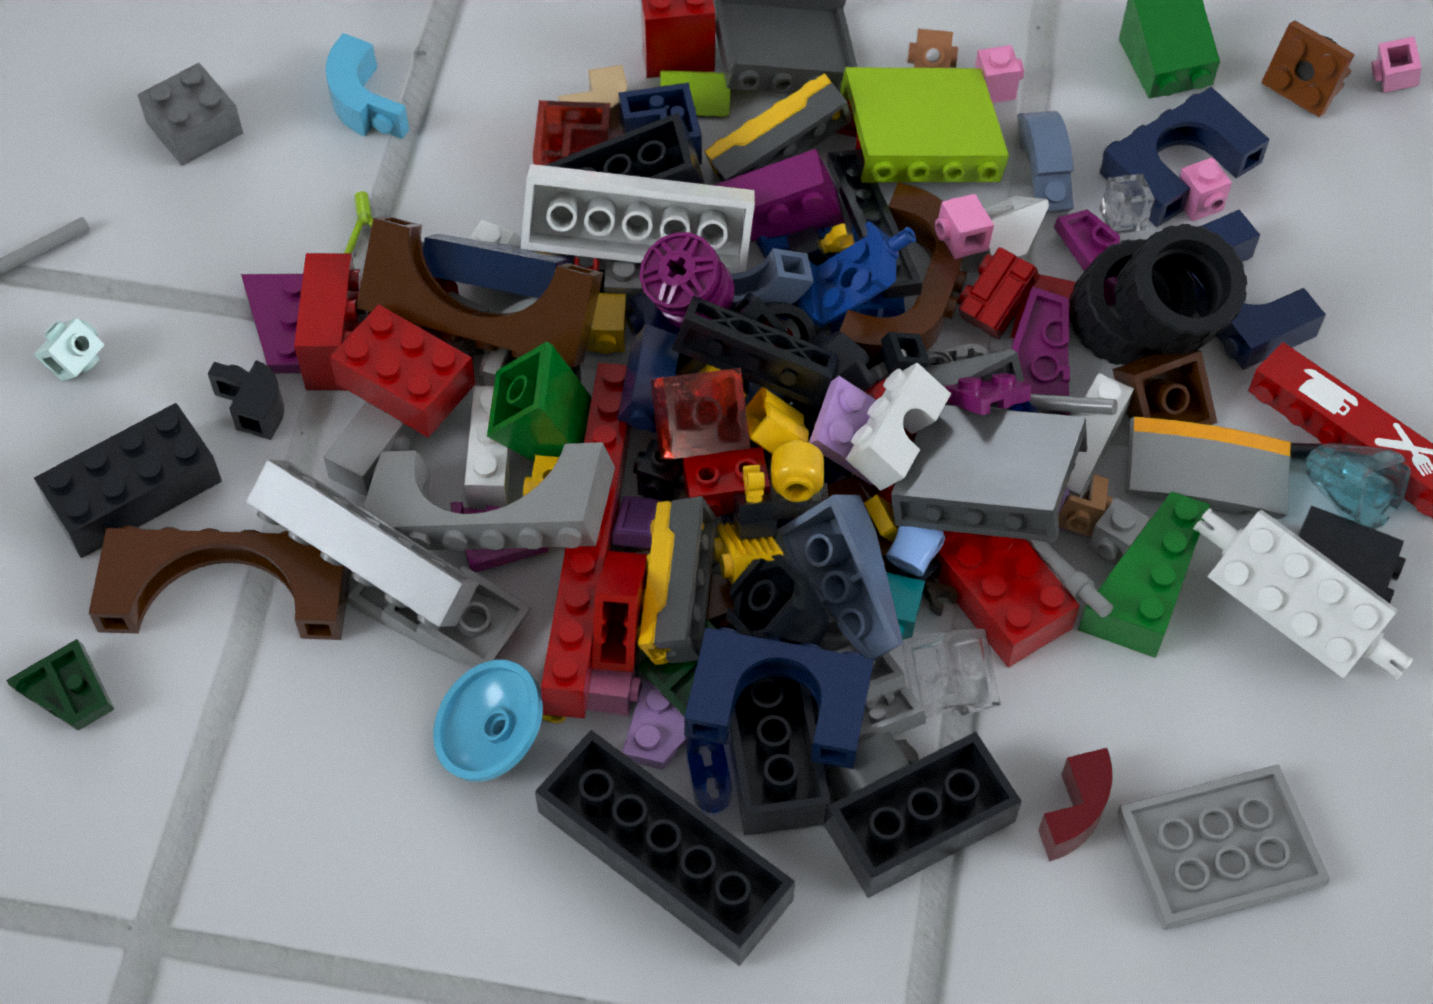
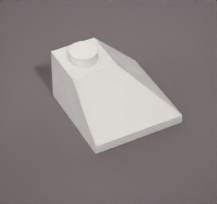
M1013 196L984 207L994 224L989 250L973 254L978 263L981 264L987 254L994 255L998 247L1004 248L1017 257L1027 254L1049 208L1048 200Z

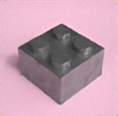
M199 62L137 94L146 123L182 166L243 134L236 104Z

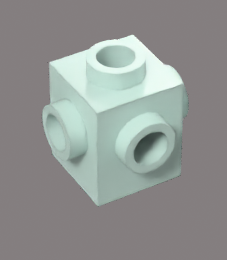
M78 318L66 322L58 320L45 332L44 337L47 340L36 351L34 356L56 377L64 381L77 377L80 372L83 374L88 372L98 362L99 357L96 354L105 344L97 337L98 333L95 328L86 321L79 320Z

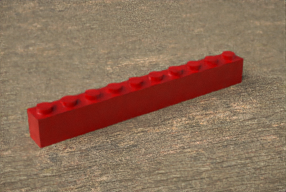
M598 363L584 443L603 442L615 466L596 546L565 547L541 683L543 715L585 719L593 670L591 667L595 591L607 551H612L613 547L612 533L618 516L632 429L630 424L617 420L627 365Z

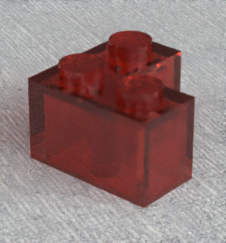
M539 100L532 155L533 164L546 165L611 139L610 103Z

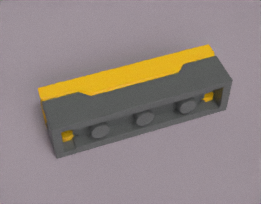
M824 73L815 80L805 83L801 89L787 98L777 101L761 115L746 121L742 127L730 135L717 140L704 152L712 170L719 177V180L723 182L805 153L852 123L853 119L847 101Z
M702 496L672 500V502H657L655 519L651 521L652 544L651 552L646 557V570L648 574L646 589L642 593L641 604L643 612L641 625L638 626L637 644L654 665L667 664L668 662L697 661L699 658L705 631L717 525L716 515Z

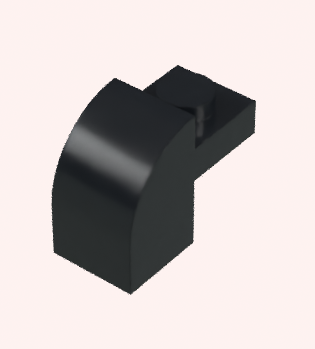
M257 360L249 372L237 365L231 364L228 366L214 362L207 374L214 395L233 401L229 410L236 430L272 440L284 415V402L274 372L267 365Z

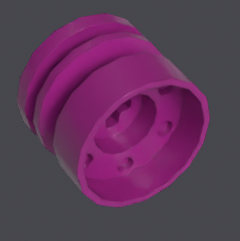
M677 232L662 237L647 250L641 262L639 278L643 291L673 326L681 327L693 295L728 310L734 300L735 285L731 273L720 260L713 247L703 237L690 232ZM695 312V314H697V315H700V316H702V317H704V318H707V319H709V320H712V319H711L710 317H708V316H705V315H703V314H700V313H698V312Z

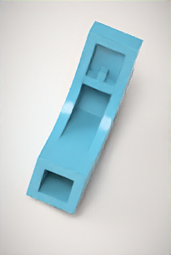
M342 33L331 48L326 61V78L335 113L347 127L364 137L373 127L381 133L391 134L403 139L409 131L406 106L374 94L364 88L377 69L373 44Z

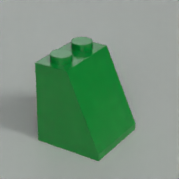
M1203 0L1127 1L1119 41L1149 99L1170 96L1174 93L1192 89H1202L1214 84L1220 59Z
M546 341L497 370L495 375L487 437L533 462L535 455L560 457L564 444L584 443L592 399L591 395L552 344Z

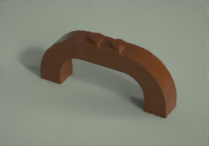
M900 182L897 183L888 207L899 232L906 227L911 228L916 236L915 242L927 251L931 261L922 283L921 295H918L914 305L905 313L895 317L879 318L851 310L847 311L839 332H843L867 352L871 360L866 364L868 369L884 361L880 352L883 348L881 339L888 332L920 334L925 349L928 351L938 339L945 318L953 319L958 298L953 297L955 292H962L967 277V272L961 270L964 257L954 259L944 240L941 241L936 234L935 220L938 219L943 200L921 188Z

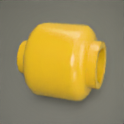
M803 440L786 442L776 448L771 457V484L774 490L785 499L793 502L806 501L820 492L824 484V456L820 449Z

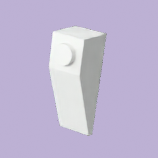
M1098 373L1085 397L1116 399L1118 408L1115 415L1078 412L1076 414L1078 417H1086L1088 446L1087 452H1078L1067 484L1070 495L1081 497L1125 418L1134 388Z

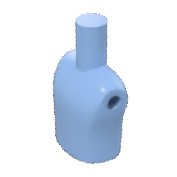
M899 526L896 538L885 556L894 566L910 574L922 577L931 560L942 548L945 535L942 530Z

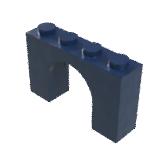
M1210 87L1200 94L1195 93L1191 95L1183 104L1173 110L1168 109L1164 111L1158 119L1148 125H1140L1131 135L1121 141L1116 140L1110 143L1103 152L1100 174L1157 228L1183 212L1190 187L1162 162L1158 155L1161 150L1176 145H1188L1199 148L1214 157L1231 175L1238 178L1262 163L1270 139L1214 88Z
M1240 209L1202 225V227L1207 228L1209 231L1216 232L1223 237V240L1231 244L1242 262L1253 258L1260 234ZM1189 271L1196 285L1197 303L1195 304V310L1201 317H1206L1208 308L1206 292L1198 278ZM1301 288L1270 303L1260 305L1243 303L1239 315L1217 335V338L1223 344L1227 355L1235 359L1239 366L1245 370L1264 361L1282 342L1293 348L1317 337L1326 314L1306 289Z
M645 324L631 343L617 420L628 423L636 429L648 430L662 435L672 442L684 443L701 449L706 454L761 447L747 438V424L743 422L742 416L744 408L762 386L743 379L744 382L739 387L747 396L732 408L731 415L711 416L697 410L684 398L677 384L676 367L679 353L671 350L677 335ZM769 390L770 392H772L773 394H775L783 400L784 395ZM763 448L765 462L767 463L773 454Z
M705 628L684 716V737L726 745L735 705L741 693L749 685L760 679L784 677L805 686L814 696L819 708L811 761L854 769L874 659L866 658L862 654L853 651L839 653L823 650L821 647L810 643L796 645L781 642L779 639H764L743 635L730 628H718L717 630Z

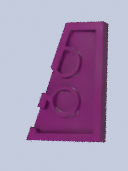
M241 274L267 366L274 374L301 373L294 342L303 274Z

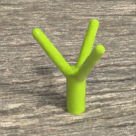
M359 191L354 195L357 221L344 253L352 254L363 225H370L372 227L373 217L369 196L364 191Z

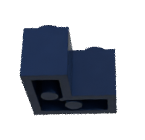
M689 83L618 93L622 134L679 112L693 139L699 165L702 164V135Z

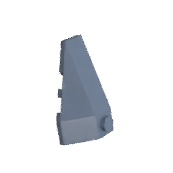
M832 495L777 530L775 539L783 551V556L790 560L808 579L822 605L837 620V627L860 654L866 658L876 660L903 645L877 533L860 495Z

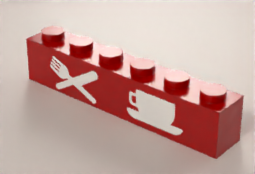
M1282 342L1256 369L1248 391L1255 395L1260 402L1268 404L1284 415L1292 424L1300 426L1313 435L1321 444H1325L1327 448L1333 449L1349 460L1355 468L1375 478L1387 490L1398 494L1414 505L1420 513L1433 519V443Z

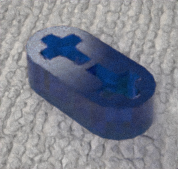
M690 738L687 743L686 759L695 803L701 810L708 813L723 811L731 801L732 791L724 745ZM707 746L708 751L711 752V766H704L703 757L699 754V747ZM707 779H714L715 788L720 790L718 798L711 799L709 793L706 792Z

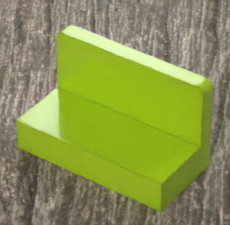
M661 71L660 87L689 83L697 116H729L730 89H727L724 72Z

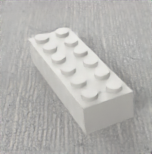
M530 164L526 179L521 249L641 263L647 250L660 238L672 233L690 232L703 237L713 247L731 274L745 272L755 205L754 190Z

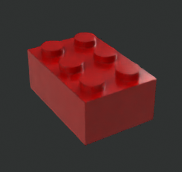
M306 253L294 348L306 390L348 391L336 384L330 356L361 324L359 322L360 314L366 313L365 310L356 308L362 276L361 270L354 267L351 253Z
M379 304L330 356L336 384L428 438L476 384L472 357Z

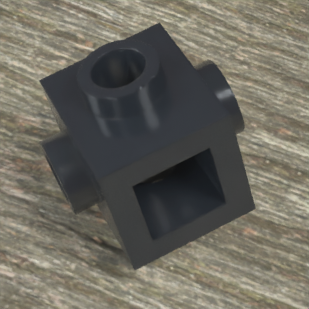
M651 439L646 452L640 451L637 455L633 467V473L637 474L638 495L662 500V502L678 500L681 491H685L683 457L688 456V451L672 442L663 443Z

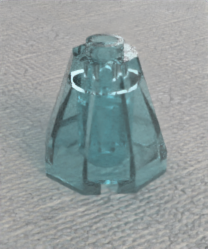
M1327 443L1315 448L1306 460V474L1310 481L1343 518L1372 529L1384 526L1390 518L1384 514L1390 506L1397 509L1403 502L1411 470L1409 466L1402 463L1406 461L1404 456L1391 449Z

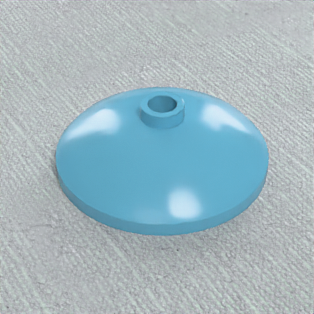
M491 660L471 668L451 686L439 706L433 730L435 752L440 763L447 771L465 781H488L512 769L525 756L538 734L543 715L541 689L535 677L527 669L515 662Z

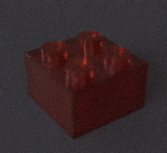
M741 368L650 380L660 460L751 448Z

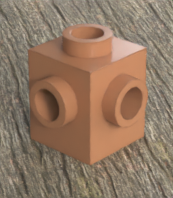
M918 28L916 43H909L907 63L914 64V68H956L958 46H952L953 31ZM930 49H937L939 51L937 60L929 61L926 58V54Z

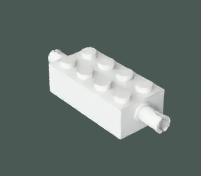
M1210 508L1201 518L1211 524L1214 529L1202 520L1198 521L1193 529L1196 532L1198 531L1223 550L1221 553L1223 557L1208 575V578L1343 679L1360 658L1364 660L1368 657L1392 675L1395 680L1402 676L1404 670L1392 662L1391 659L1405 669L1413 662V658L1408 657L1382 637L1384 635L1382 630L1396 614L1397 609L1263 510L1255 514L1244 530L1242 528L1239 531L1213 513Z

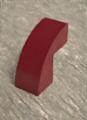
M1108 748L1067 757L1061 776L1073 806L1044 813L1038 830L1049 861L1059 859L1079 848L1097 827L1112 788L1113 773Z

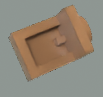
M1094 474L1082 498L1067 495L1058 512L1059 527L1092 537L1096 523L1112 504V496L1107 495L1109 479Z

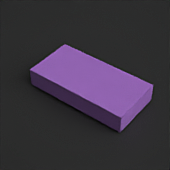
M623 496L612 533V545L651 549L650 525L651 521L655 519L657 502H662V500Z

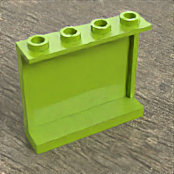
M845 67L840 93L845 100L850 102L865 160L861 176L862 182H1001L1009 154L981 68Z

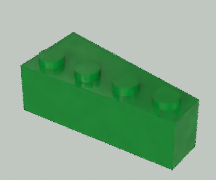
M1171 491L1097 590L1113 605L1112 611L1107 616L1100 617L1087 604L1078 630L1156 658L1200 535L1193 528L1198 521H1204L1201 517L1209 509L1210 504Z

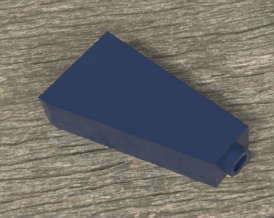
M442 234L427 236L421 242L426 264L434 278L540 298L546 291L554 276L556 267L565 263L573 264L576 257L575 255L523 250L520 246Z

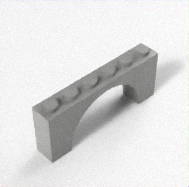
M603 442L564 444L562 453L551 472L528 494L499 509L483 513L460 514L443 510L430 502L429 485L432 474L417 450L381 452L363 509L427 550L463 551L464 549L500 550L502 548L538 549L540 547L577 548L578 546H596L615 466Z

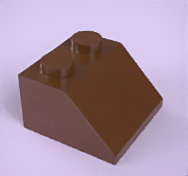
M1192 350L1188 354L1181 355L1178 353L1169 355L1159 352L1112 369L1116 381L1134 388L1127 410L1129 419L1145 417L1206 425L1218 423L1201 350Z

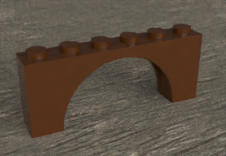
M135 526L106 528L89 615L99 633L139 634L142 621L150 605L172 582L201 567L221 563H237L262 569L286 586L295 600L294 620L301 639L341 640L351 570L344 565L336 566L320 557L321 550L313 545L306 546L294 541L288 536L289 531L260 533L250 529L241 532H221L212 528H205L201 531L179 530L174 527H164L160 530L140 529Z

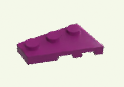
M1088 209L1057 217L1054 224V229L1084 271L1107 247L1120 243V235ZM1110 277L1104 280V297L1109 307L1114 306L1116 303L1114 290L1118 281L1117 277Z
M1032 286L1011 349H1014L1018 354L1024 382L1031 385V394L1069 396V298ZM1051 411L1060 415L1069 416L1071 412Z

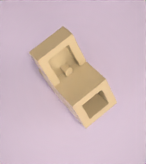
M623 65L588 70V92L558 96L562 130L597 125L599 135H604L620 126L618 93L627 91V81Z

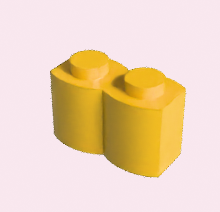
M761 387L744 408L742 419L747 424V438L771 454L783 443L793 440L810 441L808 439L809 431L804 425V415L766 388Z

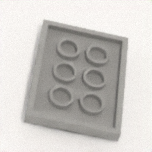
M1279 764L1120 805L1117 811L1164 930L1327 886L1330 881V877Z

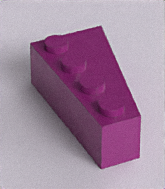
M817 149L714 185L754 190L755 205L750 242L758 240L760 236L772 238L792 234L813 225L816 229L845 224L838 190Z

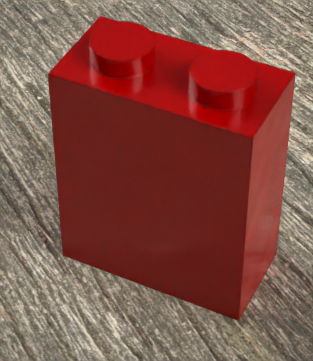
M641 0L642 53L646 78L661 77L662 70L715 72V7L713 0Z
M607 551L595 591L591 669L634 672L639 651L637 630L642 620L643 608L641 602L643 590L646 589V557L648 554Z

